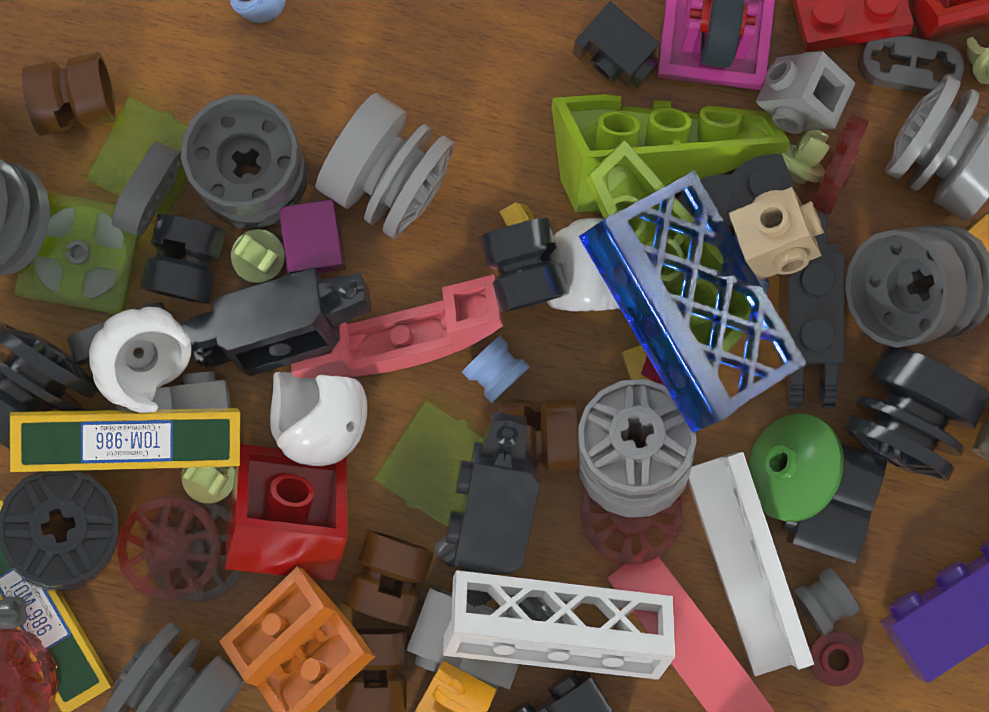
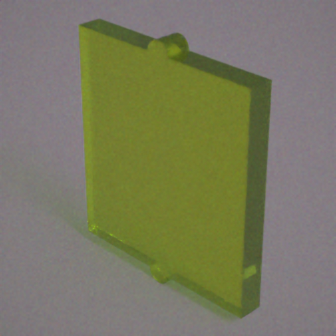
M128 97L86 180L120 196L151 145L158 141L178 151H182V139L188 126L175 120V116L171 111L161 113ZM181 164L177 178L156 215L160 213L170 214L187 181L183 164Z
M425 401L374 480L406 500L408 509L417 507L448 527L451 510L460 511L463 503L464 494L455 493L460 461H471L474 442L482 443L483 438L467 428L468 422L466 420L456 421Z

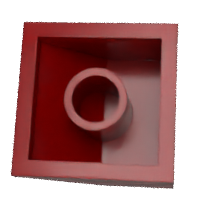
M240 444V466L235 468L227 527L225 569L288 576L296 567H299L312 579L335 581L347 542V457L337 463L326 466H308L307 464H299L283 454L282 449Z

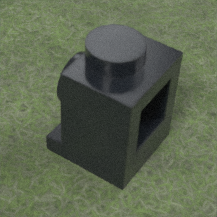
M610 1L575 40L572 53L579 60L586 53H589L593 57L590 60V64L606 80L614 83L618 78L626 86L631 83L638 89L658 66V63L652 58L656 54L659 42Z

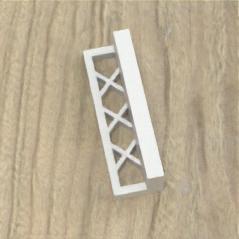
M734 452L692 466L688 483L752 675L756 677L789 665L794 666L798 670L814 665L744 453Z
M456 570L453 577L452 619L444 634L443 656L659 680L675 658L673 596ZM467 590L487 592L501 607L491 615L466 613ZM527 597L541 598L555 614L546 622L534 621L522 611L518 604ZM581 603L594 604L606 615L609 621L601 628L586 627L572 611ZM635 609L658 612V635L640 633L626 617Z

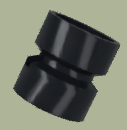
M157 214L151 238V244L157 249L156 256L146 259L140 288L177 299L210 304L216 275L210 269V264L220 260L227 231L218 226L185 217ZM187 255L186 260H181L183 256Z
M538 218L509 225L479 237L487 267L497 270L498 273L497 278L492 282V287L500 313L537 305L569 294L562 264L551 261L550 255L557 246L549 218Z

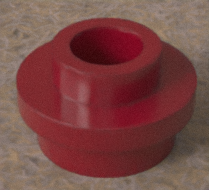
M831 631L825 636L820 635L810 646L809 650L814 665L809 667L814 676L827 685H847L858 677L863 668L864 655L862 648L855 638L845 632ZM842 649L846 655V661L842 667L832 669L828 664V656L833 650Z

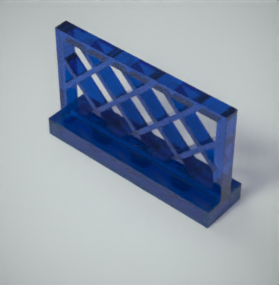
M695 171L690 172L631 206L619 210L578 236L692 433L722 421L736 412L738 407L807 364L754 272L746 263L743 253ZM682 190L685 191L696 210L693 224L671 216L674 195ZM660 203L659 211L652 209V207ZM639 217L657 224L653 247L639 242L628 223L630 219ZM669 229L691 237L687 260L665 252ZM703 241L717 246L723 257L721 272L700 265ZM662 265L685 273L681 297L669 293L660 278ZM697 277L719 285L715 309L693 301ZM731 290L745 294L751 305L749 321L728 314ZM691 314L713 321L709 346L697 342L690 330ZM726 326L747 333L743 358L722 351ZM760 338L774 344L784 362L783 364L774 369L756 362ZM720 363L741 370L738 393L729 397L718 378ZM754 375L761 377L760 379L753 382Z

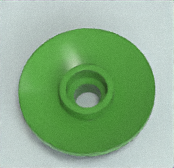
M791 414L770 424L758 437L749 456L748 468L763 512L781 521L797 522L816 515L832 500L842 479L844 455L839 437L825 421L809 414ZM788 457L787 465H786V467L783 469V464H784L786 458Z

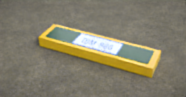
M238 408L162 409L146 413L132 410L10 412V472L240 466V411Z
M5 499L0 500V511ZM0 546V600H3V597L19 596L26 601L27 621L24 625H19L14 631L62 712H71L111 688L114 682L61 591L50 592L29 585L12 570Z

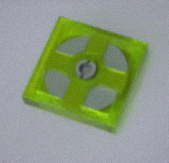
M47 192L50 206L47 235L38 254L24 269L19 271L14 295L113 315L125 311L140 237L112 226V217L116 204Z

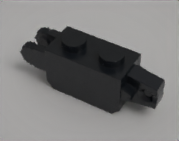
M822 213L817 214L824 233L815 236L822 256L810 260L809 264L798 272L786 275L779 274L778 356L780 365H786V403L788 408H800L804 399L803 366H819L818 398L822 408H835L838 392V365L844 363V253H838L837 242H827L826 214Z
M313 267L304 271L288 273L284 277L253 287H243L233 293L214 298L213 311L197 315L194 319L190 318L188 321H184L181 327L190 336L191 354L196 358L200 366L204 365L207 368V366L212 367L214 364L220 365L232 361L239 371L253 376L331 352L340 341L338 325L372 311L370 291L361 273L322 279L318 271Z
M493 412L482 443L474 442L471 461H460L455 493L464 494L461 512L453 510L450 512L446 543L455 545L454 566L462 567L461 571L498 575V573L510 575L523 566L540 482L537 478L538 463L532 454L526 451V417L510 415L504 412ZM467 590V603L473 605L474 608L483 604L487 605V602L491 601V596L487 592Z

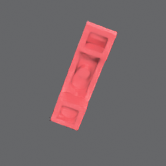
M493 274L442 287L443 300L351 324H346V322L338 325L340 341L329 353L291 364V373L296 378H316L321 374L340 377L374 375L417 366L463 350L481 341L503 326L502 313L499 312L492 287V282L496 279V276Z
M650 545L606 577L614 589L673 596L675 658L671 665L706 712H775L738 660ZM635 609L632 613L647 633L658 635V612Z

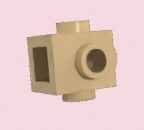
M792 187L783 191L772 190L759 195L752 204L729 213L745 261L759 281L777 273L786 275L798 272L805 268L810 260L822 256L815 236L824 233L816 209L812 202L802 205Z

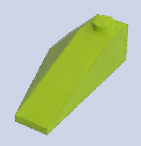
M607 94L556 97L552 99V115L560 180L575 212H601L585 178L624 140L670 192L690 186L704 177L720 175L735 170L753 158L763 155H777L788 151L790 144L784 131L774 125L772 117L766 111L707 105L701 109L700 113H691L671 108V101L653 100L652 108L621 105L622 96Z
M624 140L585 179L661 339L695 377L700 380L713 369L770 304Z

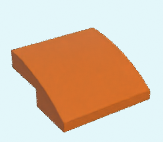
M296 567L219 641L244 682L258 687L273 712H317L375 658V655L339 608L318 584L299 567Z

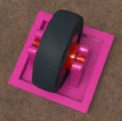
M665 0L656 78L761 90L767 73L775 0Z

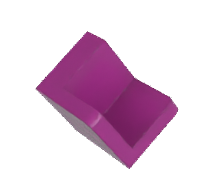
M333 199L286 206L279 210L288 273L304 271L315 267L319 274L347 270L338 209Z

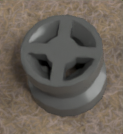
M827 567L819 572L818 580L810 586L800 585L792 590L800 607L822 636L833 631L834 623L842 617L852 618L860 613V608L854 597L831 567Z

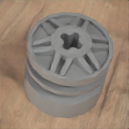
M947 75L933 91L918 102L908 116L894 141L893 152L884 173L897 180L904 175L913 162L917 163L909 179L908 187L918 191L934 174L941 179L936 188L933 203L959 219L967 221L989 198V111L978 122L972 119L980 94L973 89L969 90L955 107H952L951 104L960 88L961 82Z
M375 93L359 107L341 132L320 170L315 188L346 209L354 205L365 193L371 195L364 220L373 225L383 216L388 208H391L382 231L395 240L416 218L418 219L424 213L437 194L446 177L447 166L456 146L454 141L443 135L425 153L424 151L433 132L432 127L427 124L420 126L407 140L401 138L406 124L407 111L380 94Z
M645 379L624 380L600 390L585 407L578 426L580 479L589 496L606 511L628 518L652 516L670 507L684 492L691 472L697 443L695 420L684 400L664 385ZM637 434L640 441H646L645 447L636 448L633 440H628V435Z

